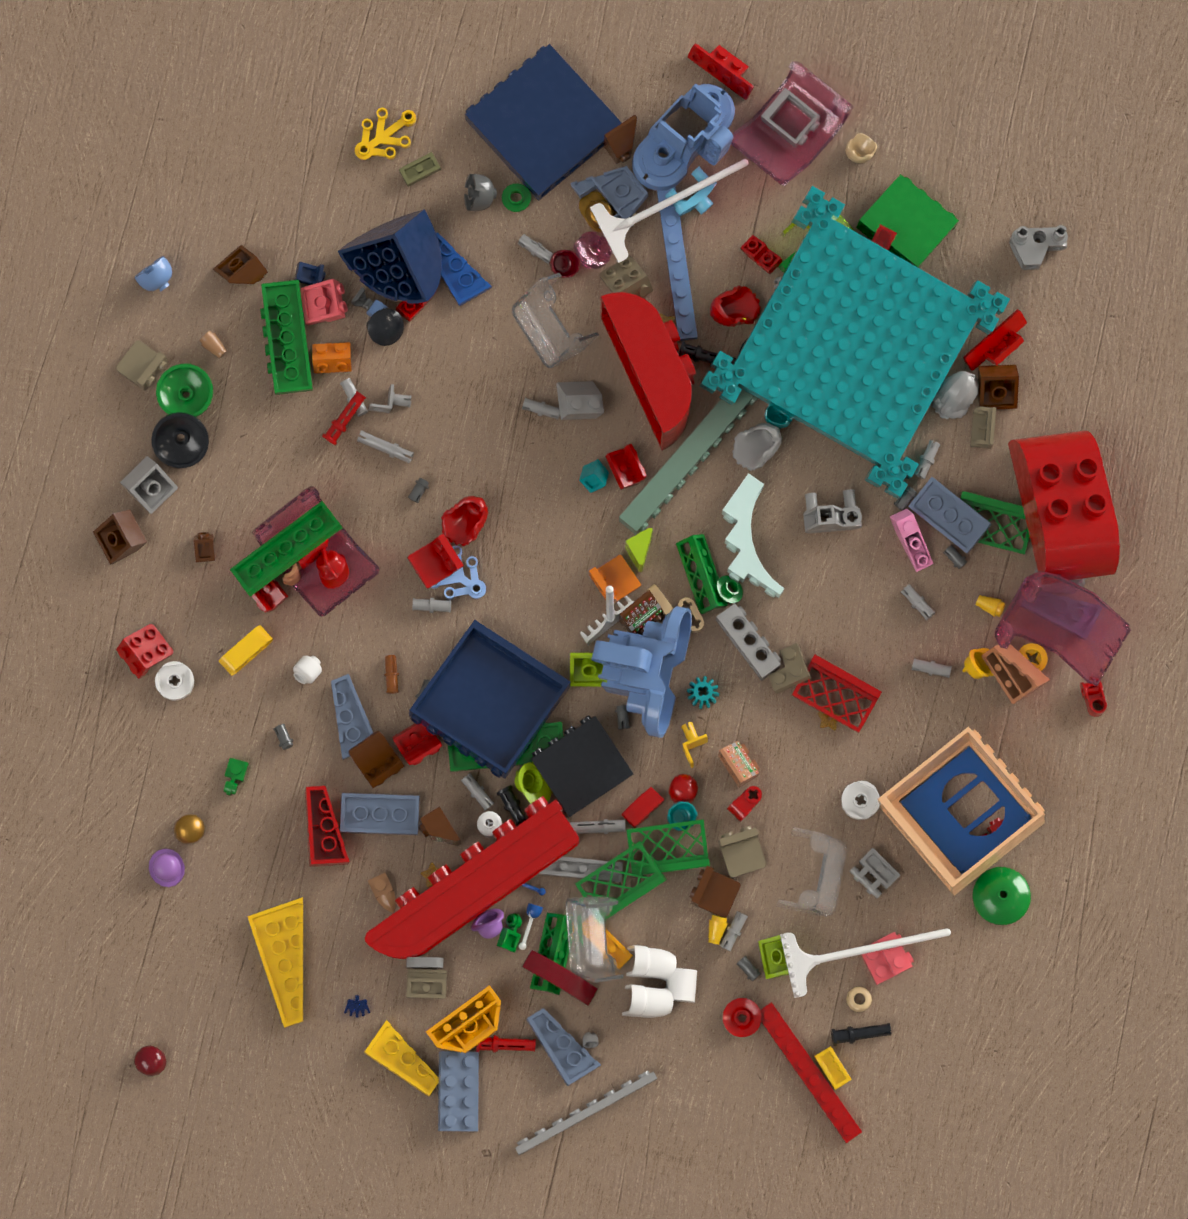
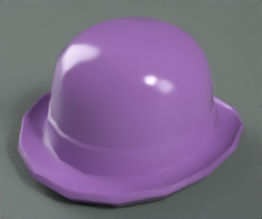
M162 849L152 855L149 861V872L156 883L164 887H171L177 885L182 880L185 866L177 852L171 849Z
M496 908L485 911L474 920L471 930L478 931L486 939L496 937L503 928L501 921L504 918L503 911Z

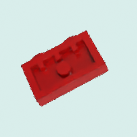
M444 533L407 557L427 589L464 566Z

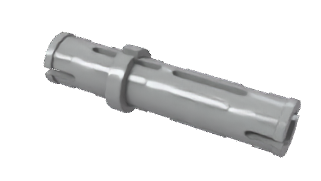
M361 430L359 435L366 437V439L358 436L357 442L387 453L391 458L396 457L407 463L411 462L412 459L405 457V455L413 457L414 452L399 447V444H391Z
M625 819L569 822L577 834L626 832Z

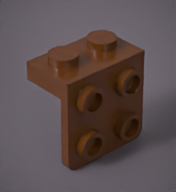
M381 731L374 732L348 752L372 788L383 784L387 778L397 774L405 767Z
M707 866L705 870L701 869L697 880H700L698 887H693L689 897L692 898L691 904L726 918L741 884L715 872L714 868Z

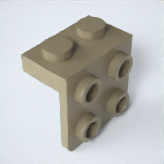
M631 256L600 273V278L612 293L625 292L644 297L653 291L648 276Z
M137 340L118 363L116 370L146 391L148 387L153 385L156 376L166 368L168 360L160 351L156 353L143 342Z
M751 826L741 828L740 833L734 835L733 832L721 835L722 838L718 841L731 878L766 867L756 827L751 828Z

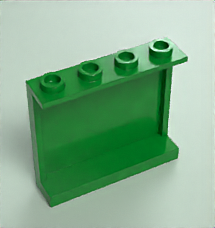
M900 174L862 216L856 228L871 240L880 224L896 232L897 235L888 251L920 268L921 264L950 231L955 229L959 220L953 213L946 211L938 201L931 199L923 189L916 187L909 178Z

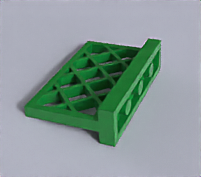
M962 491L960 495L962 501L970 505L977 513L984 509L989 510L993 518L987 521L990 522L994 519L1000 528L992 534L987 530L988 536L980 539L977 543L1025 555L1030 536L1028 527L1020 532L1015 524L1020 519L1026 520L1023 506ZM1002 514L1008 515L1011 523L1004 527H1001L997 520V517ZM1013 524L1018 534L1009 539L1003 529ZM999 531L1003 533L1007 540L1001 544L995 543L992 538ZM1020 536L1023 541L1022 550L1014 548L1010 541Z
M704 819L626 829L629 848L632 847V844L635 845L631 839V833L640 832L645 836L641 842L642 844L648 838L656 845L649 855L661 873L710 866ZM700 824L701 832L696 838L687 832L691 825ZM673 827H678L684 831L677 841L668 835ZM657 829L664 833L658 843L649 837L651 832ZM685 833L694 839L688 849L679 843ZM666 836L675 842L669 851L660 846V843ZM700 836H702V843L698 840ZM696 842L703 846V855H694L690 851ZM677 844L686 850L680 858H676L671 854ZM637 847L634 852L632 851L631 859H634L635 853L638 851V849L640 850L639 847ZM657 847L667 853L662 860L658 861L651 856ZM631 862V872L639 875L641 864ZM643 864L641 875L655 873L652 866Z
M639 841L575 883V885L596 915L598 922L602 923L667 879L660 872L641 841ZM637 847L643 853L642 861L631 859L632 851ZM617 860L627 861L625 872L614 870ZM630 862L641 864L639 875L628 872ZM643 864L652 866L655 874L650 877L641 875ZM602 870L611 871L609 882L598 880ZM614 872L625 874L623 885L612 883ZM627 875L638 877L635 887L625 886ZM586 881L595 882L593 893L586 892L581 884ZM598 883L609 885L607 896L596 894ZM611 886L622 888L620 897H609ZM595 896L606 898L605 905L600 910H597L593 904Z

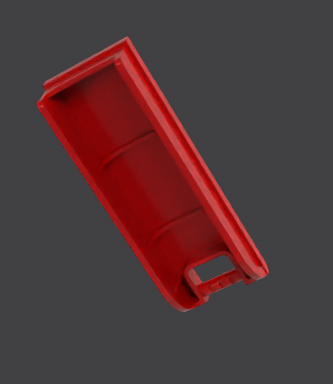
M544 796L540 797L524 809L528 819L516 826L513 820L509 819L496 828L492 833L497 841L484 849L478 841L462 852L460 856L465 862L462 866L452 872L446 864L427 877L432 887L425 892L419 894L413 887L395 900L400 909L369 930L365 935V942L379 953L392 958L406 959L407 957L422 956L579 845V836L563 815V808L557 799L549 804Z

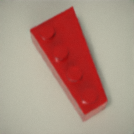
M326 786L306 787L305 803L309 867L348 865L350 861Z

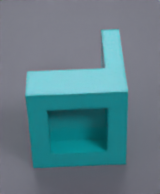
M597 459L583 466L579 481L592 493L606 486L609 471Z

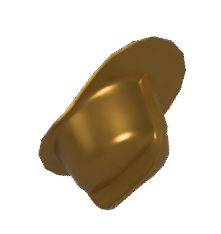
M592 191L580 199L579 210L592 230L603 233L601 228H599L597 220H595V216L590 211V207L601 203L611 216H615L616 213L601 193Z

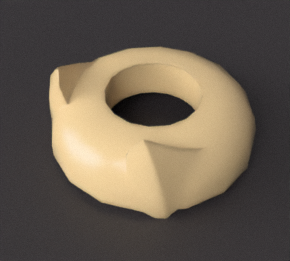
M854 987L848 991L846 1000L850 1009L855 1012H863L871 1005L872 998L867 989ZM858 993L865 997V1002L861 1005L854 1001V996Z

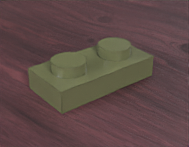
M430 152L401 167L399 172L409 187L440 171L441 167L433 153Z

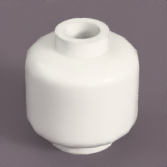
M303 656L293 667L295 679L302 684L313 683L322 672L320 660L315 656Z
M492 811L482 813L477 820L479 832L487 838L494 837L492 832L502 825L500 816Z

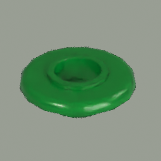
M519 183L511 184L503 190L502 203L508 210L520 212L529 206L531 194L524 185ZM519 193L522 199L518 202L512 201L511 195Z
M728 575L720 577L716 585L719 596L728 603L739 602L743 596L740 582L732 580ZM728 585L733 589V592L728 589Z

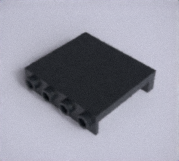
M586 716L580 721L581 725L576 728L574 726L564 731L565 735L560 739L555 737L548 742V747L545 749L540 747L531 753L533 757L530 758V761L533 762L559 801L567 817H571L634 775L596 716Z

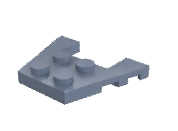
M627 166L604 172V175L591 176L584 181L570 183L580 199L593 190L598 189L616 212L614 216L616 218L626 219L632 217L648 197V192Z

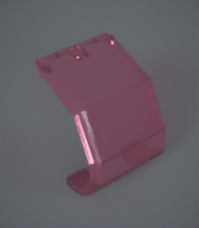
M793 61L790 64L789 68L791 70L784 82L755 116L732 133L733 140L731 145L783 186L787 185L810 166L836 136L854 108L850 102L798 61ZM784 88L788 89L820 115V125L814 132L811 130L807 134L808 139L802 146L798 145L796 148L761 121V115ZM789 101L785 103L772 119L773 122L794 139L812 120Z
M313 486L306 488L252 531V534L259 545L262 546L321 502L320 493ZM344 528L329 538L326 551L334 550L344 555L349 568V576L346 582L335 589L324 587L315 561L304 570L300 569L301 578L297 584L293 585L298 594L321 617L326 616L335 609V606H339L352 593L354 594L367 581L369 582L379 574L380 568L358 546ZM288 569L284 571L282 574L285 575L291 572L292 570Z
M1037 571L1027 576L1022 582L996 627L995 638L1000 648L1004 649L1009 647L1014 636L1022 637L1060 656L1087 683L1098 686L1104 676L1103 671H1107L1113 661V657L1118 653L1122 642L1125 641L1131 629L1129 628V623L1095 592L1059 575Z

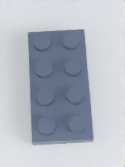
M933 477L930 478L908 506L967 554H969L992 525Z
M342 793L340 832L418 835L420 796Z
M440 1051L438 1131L478 1132L479 1052H467L465 1054Z

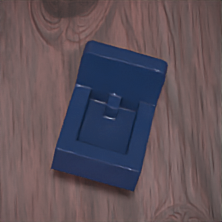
M298 262L294 280H299V283L307 285L323 282L326 274L323 271L324 265L314 266Z

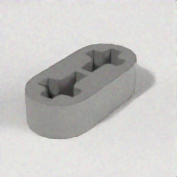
M406 958V968H443L444 958Z

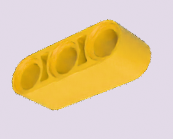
M259 625L220 658L219 663L233 676L273 641V638Z

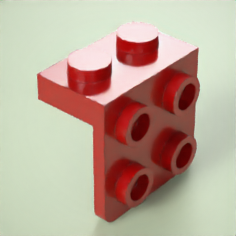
M149 624L125 637L116 649L119 656L124 659L130 671L138 679L144 677L152 666L173 654V649L153 624Z
M413 724L391 737L409 765L421 763L424 757L429 754H436L443 746L436 735L429 733L422 724Z

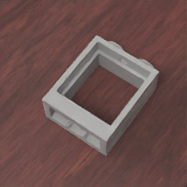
M786 88L761 115V121L795 148L798 145L802 146L808 139L807 134L811 130L814 132L820 125V115ZM787 101L791 102L812 119L796 139L772 121Z

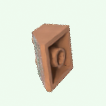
M739 741L722 748L718 754L719 759L738 788L759 775L758 770L760 769L754 759L750 760L747 755L749 754L748 749L744 744L740 745Z

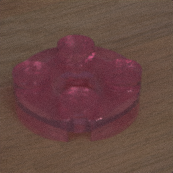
M592 231L582 234L575 242L574 249L583 267L598 269L608 263L612 255V249L605 237H600L596 235V232ZM591 248L596 249V252L593 253L591 251Z

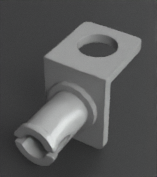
M391 384L387 405L370 404L368 410L390 413L393 405L410 407L411 395L395 394L393 392L394 384Z

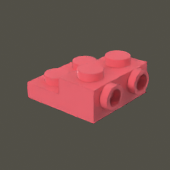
M330 279L300 288L306 325L309 326L323 321L332 322L346 318L345 312L348 311L346 302L342 299V294L345 293L343 284L339 281Z
M893 932L872 944L899 939L902 937L900 934L896 935V933ZM902 946L861 954L876 985L913 967L911 963L914 960L909 951L905 953Z

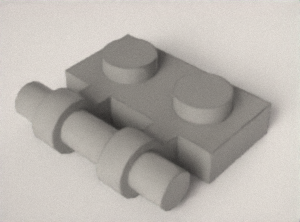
M874 848L859 861L864 867L861 871L855 866L849 871L854 876V879L860 882L867 889L866 891L876 899L882 894L877 889L880 884L887 889L900 876ZM868 872L876 879L873 884L865 877Z

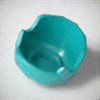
M768 405L765 410L766 422L779 429L789 426L793 420L792 417L771 405Z
M679 801L669 808L667 821L668 824L696 820L698 814L692 804ZM673 827L677 831H682L678 827Z

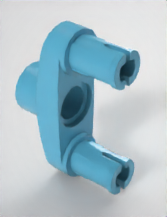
M700 166L691 173L698 182L709 177ZM717 182L699 190L689 200L684 201L682 199L674 203L675 211L682 216L696 208L702 215L714 204L708 198V195ZM673 188L665 197L669 198L677 194V192Z

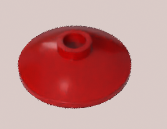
M734 999L727 1004L723 1011V1024L727 1031L736 1037L751 1036L761 1025L762 1014L760 1008L750 999ZM744 1014L746 1020L744 1022L739 1021V1015Z

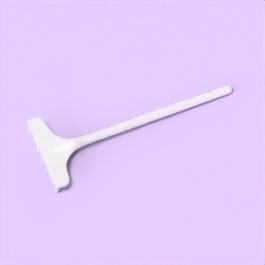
M743 159L626 219L611 216L601 203L591 206L590 211L595 216V220H597L599 228H601L604 234L603 236L606 238L612 253L617 259L616 261L619 263L628 257L624 240L631 226L746 167L749 162L747 159Z
M610 585L607 586L606 615H602L604 621L600 623L597 619L595 620L598 625L596 630L589 625L588 629L591 632L589 636L580 632L586 644L590 645L619 621V614L634 601L625 596L624 598L628 604L624 606L617 602L620 610L615 611L614 589Z
M946 928L823 955H811L803 952L799 948L793 933L780 934L793 995L794 998H798L807 993L806 977L809 971L820 963L946 937L951 934V931Z

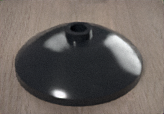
M177 412L166 415L158 421L152 432L151 443L154 453L164 464L174 468H187L203 459L208 450L209 435L206 427L198 418L188 413ZM183 434L184 438L179 439L178 435Z

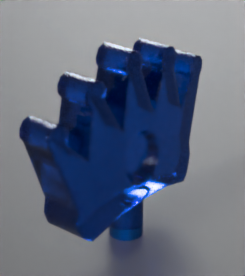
M355 995V1000H347L344 1013L346 1014L349 1009L350 1016L353 1015L354 1010L356 1018L359 1017L360 1011L362 1016H365V1009L370 1013L368 1001L366 999L359 1000V995Z

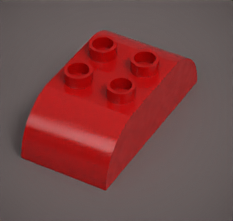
M625 292L602 295L600 318L657 442L663 451L679 439L687 425L692 396L691 385L695 384L693 378L696 375L694 365L688 354L679 357L677 353L679 351L677 342L680 341V336L674 322L669 320L663 323L659 312L650 302L640 296Z
M1084 430L1010 440L1008 442L1009 451L1041 584L1115 574L1120 555L1118 523L1101 453L1094 436L1089 431Z

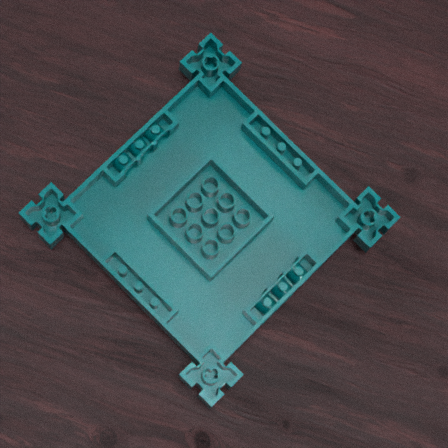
M812 186L802 203L807 205L806 208L801 205L791 221L802 229H805L807 226H810L734 364H731L732 357L719 351L710 366L715 369L714 372L708 371L699 387L712 394L715 390L720 391L721 395L719 398L731 405L735 403L742 389L875 464L868 472L865 481L877 488L882 484L887 486L884 492L898 499L902 496L908 485L904 482V479L911 478L919 465L908 457H904L902 460L900 458L972 328L978 322L975 328L986 334L993 332L999 321L995 314L1000 315L1004 312L1010 298L999 292L991 295L988 293L990 287L978 280L973 283L967 295L961 293L837 222L836 219L839 217L845 204L833 197L829 201L823 198L825 192Z

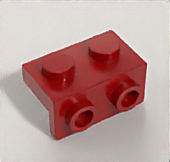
M628 444L623 449L610 452L605 456L620 490L640 484L647 477L645 468L641 465L637 451L632 444Z
M275 579L252 595L257 602V607L265 613L273 611L289 597Z

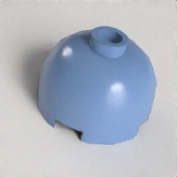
M162 256L135 276V280L147 291H155L157 289L162 291L169 286L168 281L172 277V267L168 260Z

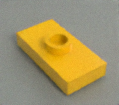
M831 1046L814 1056L834 1090L852 1080Z

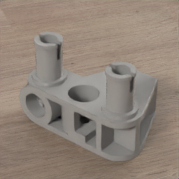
M1059 225L1053 228H1027L1021 226L1012 233L1009 244L1021 269L1038 270L1046 251L1066 249L1068 239L1067 228Z
M855 490L843 491L844 508H839L835 505L818 506L817 493L805 494L807 509L803 513L805 533L834 532L862 528V515L860 508L856 506ZM849 515H853L856 518L854 522H850L847 519ZM823 516H828V517H829V518H826V521H825V522H821V517H823Z

